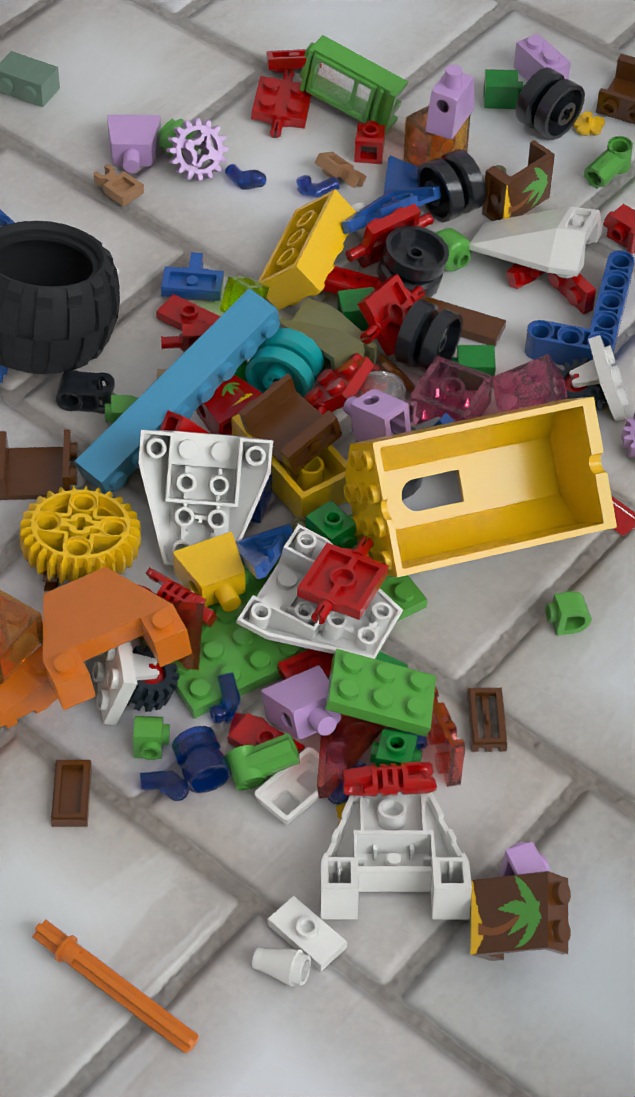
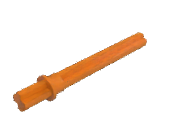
M46 919L42 924L39 923L35 927L36 932L32 935V938L55 954L54 958L57 962L64 961L183 1053H188L194 1049L199 1039L195 1031L79 945L77 937L66 935Z

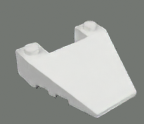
M399 792L397 796H381V793H378L377 797L349 796L342 812L341 822L338 828L334 830L327 853H324L321 860V919H358L359 892H430L432 920L470 919L472 893L470 861L466 854L460 851L456 843L457 837L453 830L449 829L446 825L444 813L432 792L402 795Z

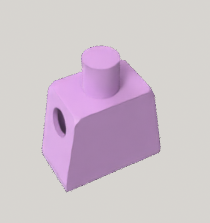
M448 65L445 68V73L432 89L426 123V132L450 140L459 131L475 106L474 78L471 75L462 73L463 69L459 65Z
M107 115L108 136L113 164L115 166H123V169L128 173L137 172L140 166L153 165L159 148L158 141L160 137L157 134L161 129V116Z
M371 389L359 398L355 396L348 398L344 404L343 410L351 416L353 436L358 442L411 431L409 404L382 391Z
M319 665L260 690L266 718L296 739H303L317 732L323 736L331 734L335 730L336 724L340 722L341 714L325 710L329 680Z

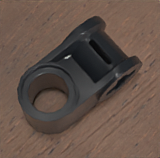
M65 371L60 380L55 402L61 409L70 412L85 411L105 414V403H111V395H116L113 393L115 380L113 376L104 372Z

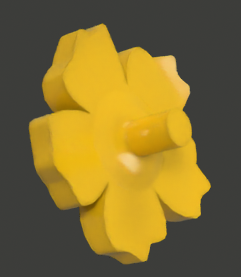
M585 111L580 114L573 127L581 135L601 134L605 120L604 117H593L591 111Z

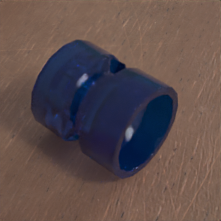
M208 726L189 728L181 732L172 743V751L178 765L181 767L186 785L194 793H207L216 790L224 785L231 776V769L226 757L219 751L221 746L214 730Z

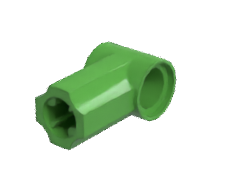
M615 136L609 139L607 149L584 170V177L588 180L589 185L596 189L604 187L617 174L625 173L630 169L633 143L629 138Z
M289 733L257 746L244 745L237 747L225 755L235 788L238 791L255 788L265 782V777L300 764L299 752Z

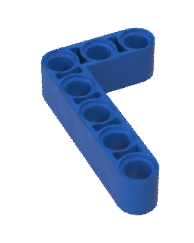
M624 250L613 251L609 254L590 329L545 320L532 321L527 327L526 355L533 360L558 365L568 362L571 366L574 364V359H578L580 363H582L583 358H588L591 361L593 360V355L588 339L599 335L604 347L610 345L614 354L632 279L633 255Z

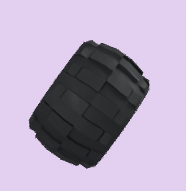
M21 221L0 227V365L32 374H55L76 370L88 365L90 360L99 357L111 338L118 319L120 305V285L117 269L113 263L110 251L102 246V242L78 228L51 221Z

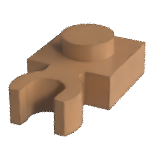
M334 152L319 153L314 162L323 168L322 172L326 176L333 179L340 177L353 188L356 185L362 187L367 178L366 175L353 169L354 166Z
M106 164L104 166L105 175H101L97 171L93 173L95 184L103 187L104 194L123 207L144 193V184L125 171L117 175L114 167Z

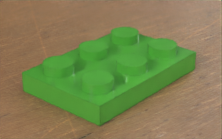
M336 648L332 658L325 710L427 737L431 729L436 676Z

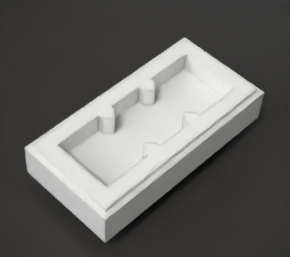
M295 896L290 898L268 918V926L294 949H300L305 955H309L311 957V964L320 972L347 948V941Z

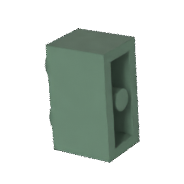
M10 51L0 62V92L44 107L60 89L57 66Z

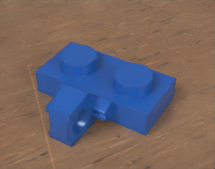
M191 252L189 267L164 268L161 296L171 297L175 294L181 298L220 301L224 271L204 269L203 253Z

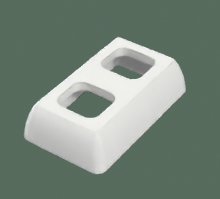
M312 747L305 748L299 754L300 764L277 772L255 791L257 801L285 825L290 824L332 788L341 777V771ZM307 772L314 773L324 782L314 792H309L297 782ZM283 793L289 794L299 803L289 813H283L272 803Z

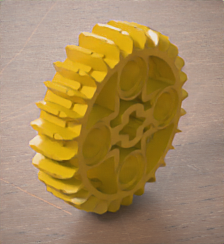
M73 485L70 491H65L60 487L59 493L54 494L48 491L47 499L39 496L36 503L29 504V509L23 513L20 523V546L23 558L28 560L30 568L36 567L38 575H42L47 571L49 581L57 574L61 585L66 580L74 581L104 567L123 575L125 568L132 567L133 560L137 559L141 546V525L137 512L131 509V504H123L121 496L113 499L111 491L102 494L99 487L95 491L88 490L87 486H85L84 490H76Z

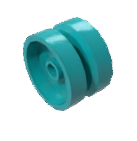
M278 328L275 335L267 338L249 360L245 376L248 384L264 393L273 382L279 381L288 373L292 377L296 392L304 398L312 390L313 383L323 369L324 357L317 344L304 333L291 328Z

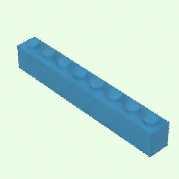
M249 288L75 460L81 476L96 488L99 487L103 494L109 491L113 493L121 489L126 483L127 478L137 468H140L138 460L141 430H160L168 410L190 419L193 412L202 403L209 401L215 390L224 381H228L233 377L236 369L245 360L254 356L258 347L267 338L275 335L281 325L277 308Z

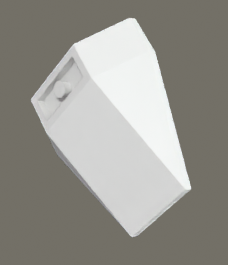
M571 206L483 223L470 242L469 250L544 272L555 273L562 278H571L578 276L584 266L585 244L597 243L603 233V224L599 210Z
M141 430L138 463L164 564L173 565V551L228 532H232L235 541L243 539L271 472L273 440L183 431Z
M298 524L283 547L279 563L258 596L253 595L236 623L268 640L334 654L337 648L375 659L401 616L403 609L379 588L360 620L331 611L324 624H319V620L315 623L311 615L318 607V604L297 597V587L326 543H332L328 539Z

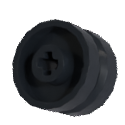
M552 68L540 69L531 76L520 92L516 103L515 115L518 121L530 128L536 129L537 133L550 140L558 139L569 131L579 117L585 101L584 89L574 81L565 79L564 75Z
M457 149L442 155L441 158H435L420 164L417 170L418 187L439 186L441 198L425 204L429 213L436 220L444 223L461 216L462 213L476 210L484 204L486 195L484 179L475 160L466 151Z
M419 226L396 228L389 233L386 239L383 255L377 269L378 278L383 283L390 276L398 274L404 286L410 292L416 286H422L425 296L432 297L438 291L449 258L448 246L440 236L431 230Z
M422 299L416 301L408 311L399 330L395 345L396 361L410 367H415L419 363L422 372L439 377L449 366L451 357L454 356L463 329L462 315L448 309H443L439 312L438 306Z

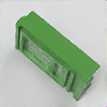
M324 35L316 43L312 42L309 44L304 54V57L307 58L306 64L300 72V78H302L300 91L306 90V92L364 124L367 121H376L379 125H386V135L398 120V117L394 114L399 109L402 101L397 99V97L407 87L408 81Z

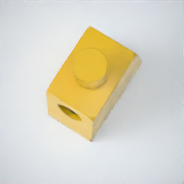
M232 532L173 551L175 576L185 588L207 600L204 606L207 607L220 603L225 612L233 611L240 606L241 599L238 595L246 591L245 570Z

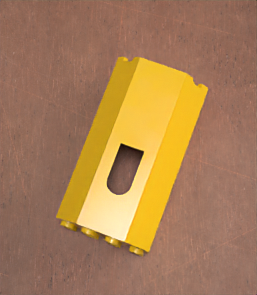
M594 397L563 399L351 443L345 473L344 496L347 503L351 505L353 516L351 519L356 523V533H354V536L357 537L358 543L364 536L367 537V540L371 538L374 546L367 555L373 560L389 565L387 576L401 577L617 527L608 474L601 464V454L604 451ZM457 471L462 498L461 502L420 511H412L404 505L402 489L408 481L444 472Z

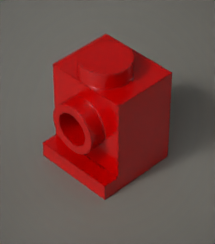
M367 121L365 124L358 123L355 137L354 162L382 164L386 125H379L376 121ZM362 146L377 147V152L361 151Z
M622 204L614 212L611 211L607 214L603 226L608 228L606 237L627 248L626 251L633 254L635 252V210Z

